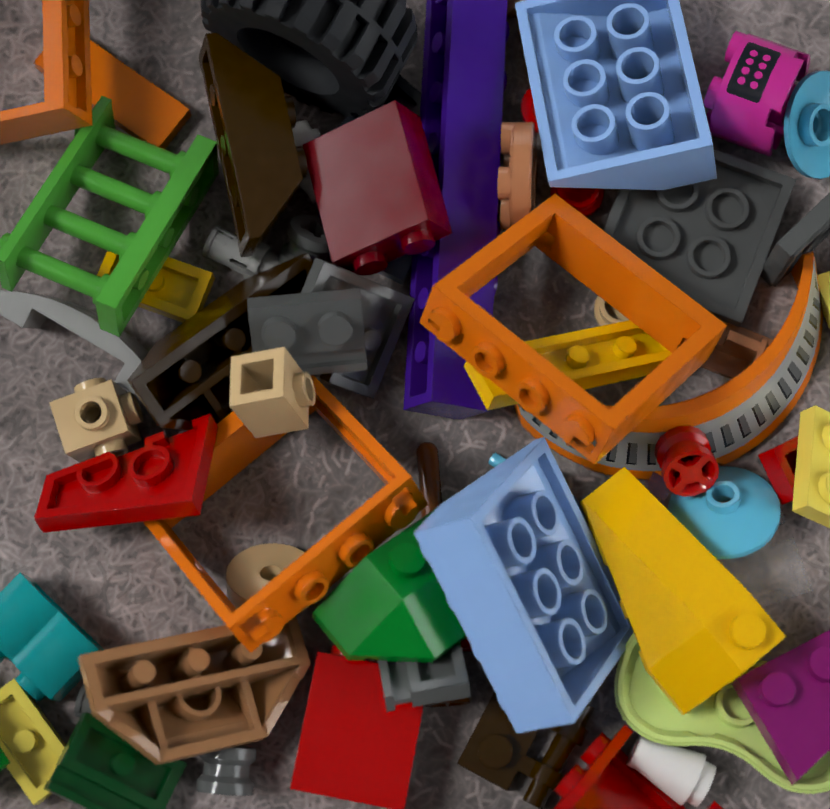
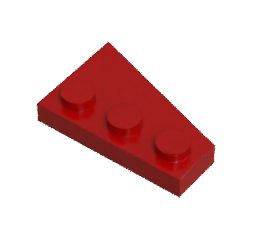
M211 413L192 420L193 429L167 438L164 431L144 438L145 447L119 457L106 452L46 475L34 520L42 532L47 533L200 515L218 432V426Z

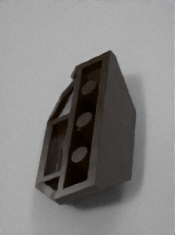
M206 33L198 58L203 74L240 256L248 257L253 255L294 198L302 179L307 176V160L303 147L295 145L292 132L296 125L295 105L291 96H284L280 76L218 33Z
M308 253L298 255L241 281L154 344L127 381L157 426L188 431L193 429L192 420L211 413L216 424H218L233 411L229 407L231 357L253 353L247 310L248 298L301 293L313 264Z

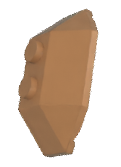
M297 616L286 623L275 638L261 644L252 653L245 648L226 625L86 653L78 657L92 715L156 765L264 740L269 736L299 681L304 677L311 665Z

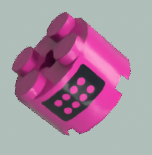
M735 31L728 44L724 61L729 63L723 78L713 77L703 103L704 107L708 108L706 116L711 136L770 157L772 156V150L777 149L784 136L786 107L796 87L794 84L795 80L800 81L808 73L810 54L750 33L744 34Z

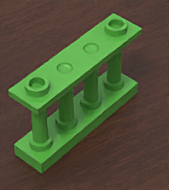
M101 96L92 110V126L75 129L74 139L11 234L5 233L0 238V282L2 288L12 292L24 272L28 270L92 297L93 304L96 305L100 329L120 337L219 174L217 142L198 134L187 152L180 151L178 154H175L116 130L112 100ZM106 148L170 174V180L162 192L156 191L151 194L92 170V167ZM82 188L145 214V220L137 233L130 232L126 235L65 209L77 190ZM54 228L119 255V262L111 275L104 274L102 277H99L39 252V249Z

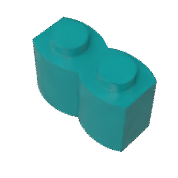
M19 573L0 592V663L6 657L12 661L21 671L15 680L37 701L40 702L47 696L50 700L60 702L83 678L78 657L82 654L104 649L30 577Z

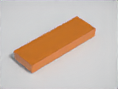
M90 40L92 108L95 107L101 96L111 99L114 122L118 127L133 137L166 149L192 116L190 109ZM42 51L34 61L37 70L44 74Z

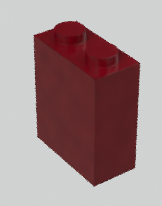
M396 100L302 145L332 263L357 275H372L383 271L388 266L387 262L405 254L415 255L426 252L435 246V241L453 234L421 118Z

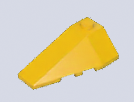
M625 467L580 502L604 565L608 566L621 598L619 604L625 619H629L640 647L638 652L644 668L681 715H685L739 677L786 637L752 594Z

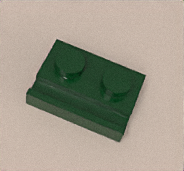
M84 712L57 761L56 768L50 780L47 781L44 790L82 809H165L187 763L177 760L156 765L92 714Z

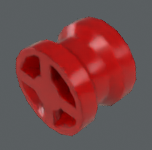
M678 426L660 436L655 445V457L660 469H662L661 474L666 487L673 494L683 497L696 496L706 492L714 485L718 478L719 467L714 454L711 452L707 436L703 431L693 426Z

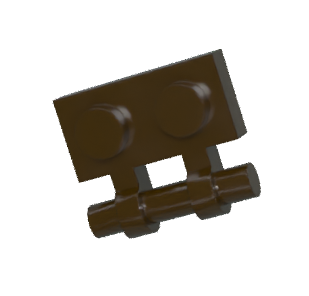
M494 691L457 765L505 791L509 789L517 771L532 779L522 800L538 809H543L552 791L565 777L561 773L575 746L582 747L589 733L585 726L594 708L587 704L575 723L545 728L555 733V736L540 763L526 756L538 730L516 734L506 712L499 705Z

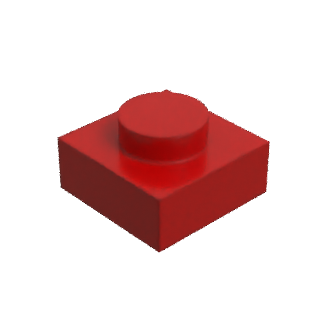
M798 436L758 455L781 505L793 501Z

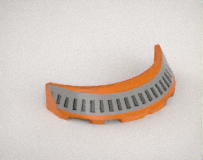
M814 252L801 255L793 267L791 274L798 287V291L789 315L771 344L749 367L712 391L682 402L658 406L595 465L571 445L568 446L561 437L534 415L525 411L519 404L513 406L521 426L535 439L545 437L549 448L563 457L584 466L588 470L607 476L614 475L625 467L636 479L664 481L661 474L662 469H660L655 457V445L660 436L678 426H693L703 431L707 436L711 452L714 454L718 465L724 466L742 457L769 437L786 419L802 396L815 367L821 343L823 311ZM603 404L609 410L613 407L612 405ZM594 440L591 444L595 446L597 442Z

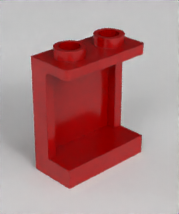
M335 644L332 645L331 654L317 651L290 789L389 809H405L424 705L413 707L412 702L396 704L394 711L387 712L378 663L347 660Z
M626 724L611 739L601 732L580 756V759L587 764L586 768L583 769L576 764L554 789L562 798L553 809L686 808L677 804L637 770L626 765L628 756L620 749L634 732ZM713 801L706 809L723 808L716 801Z

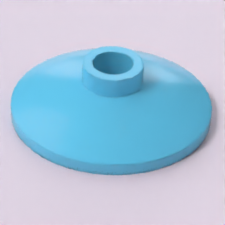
M815 71L802 78L789 98L784 116V141L788 157L799 173L813 179H823L830 176V71Z
M719 466L718 478L714 485L706 492L688 497L672 493L668 504V511L716 559H735L756 552L772 539L780 523V502L775 490L761 476L738 467Z

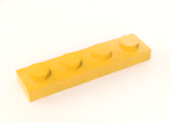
M630 320L524 341L583 389L647 376L672 354ZM467 361L465 362L464 368L487 411L518 404L490 379L479 374Z

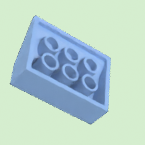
M524 0L515 3L550 187L667 190L717 179L713 142L679 0Z
M545 437L532 441L440 504L413 532L420 544L424 558L429 562L446 595L449 607L459 620L471 644L473 654L481 663L497 695L498 703L506 712L516 734L575 723L626 650V643L633 634L630 621L625 619L619 604L621 598L608 566L604 565L591 531Z

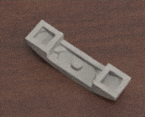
M0 290L1 316L22 328L40 329L48 317L123 361L124 365L115 382L137 395L127 380L149 351L125 330L120 337L101 330L96 312L70 301L34 293Z

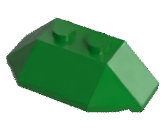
M436 509L365 556L313 612L312 618L347 660L365 661V658L391 662L433 663L467 638L455 613L449 607L446 595L429 562L424 558L420 544L413 533Z

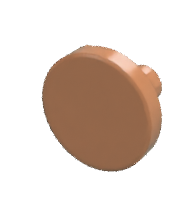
M502 122L501 155H504L503 167L498 168L497 184L498 200H501V229L510 228L536 207L537 136L534 122Z

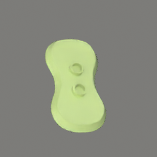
M633 632L626 643V650L619 659L615 675L614 695L616 706L622 718L634 731L642 737L662 745L709 746L730 752L752 765L771 782L791 792L816 794L830 790V750L796 783L791 785L732 686L736 679L685 715H681L645 670L638 652L640 647ZM758 660L740 676L756 669L757 667L767 662Z

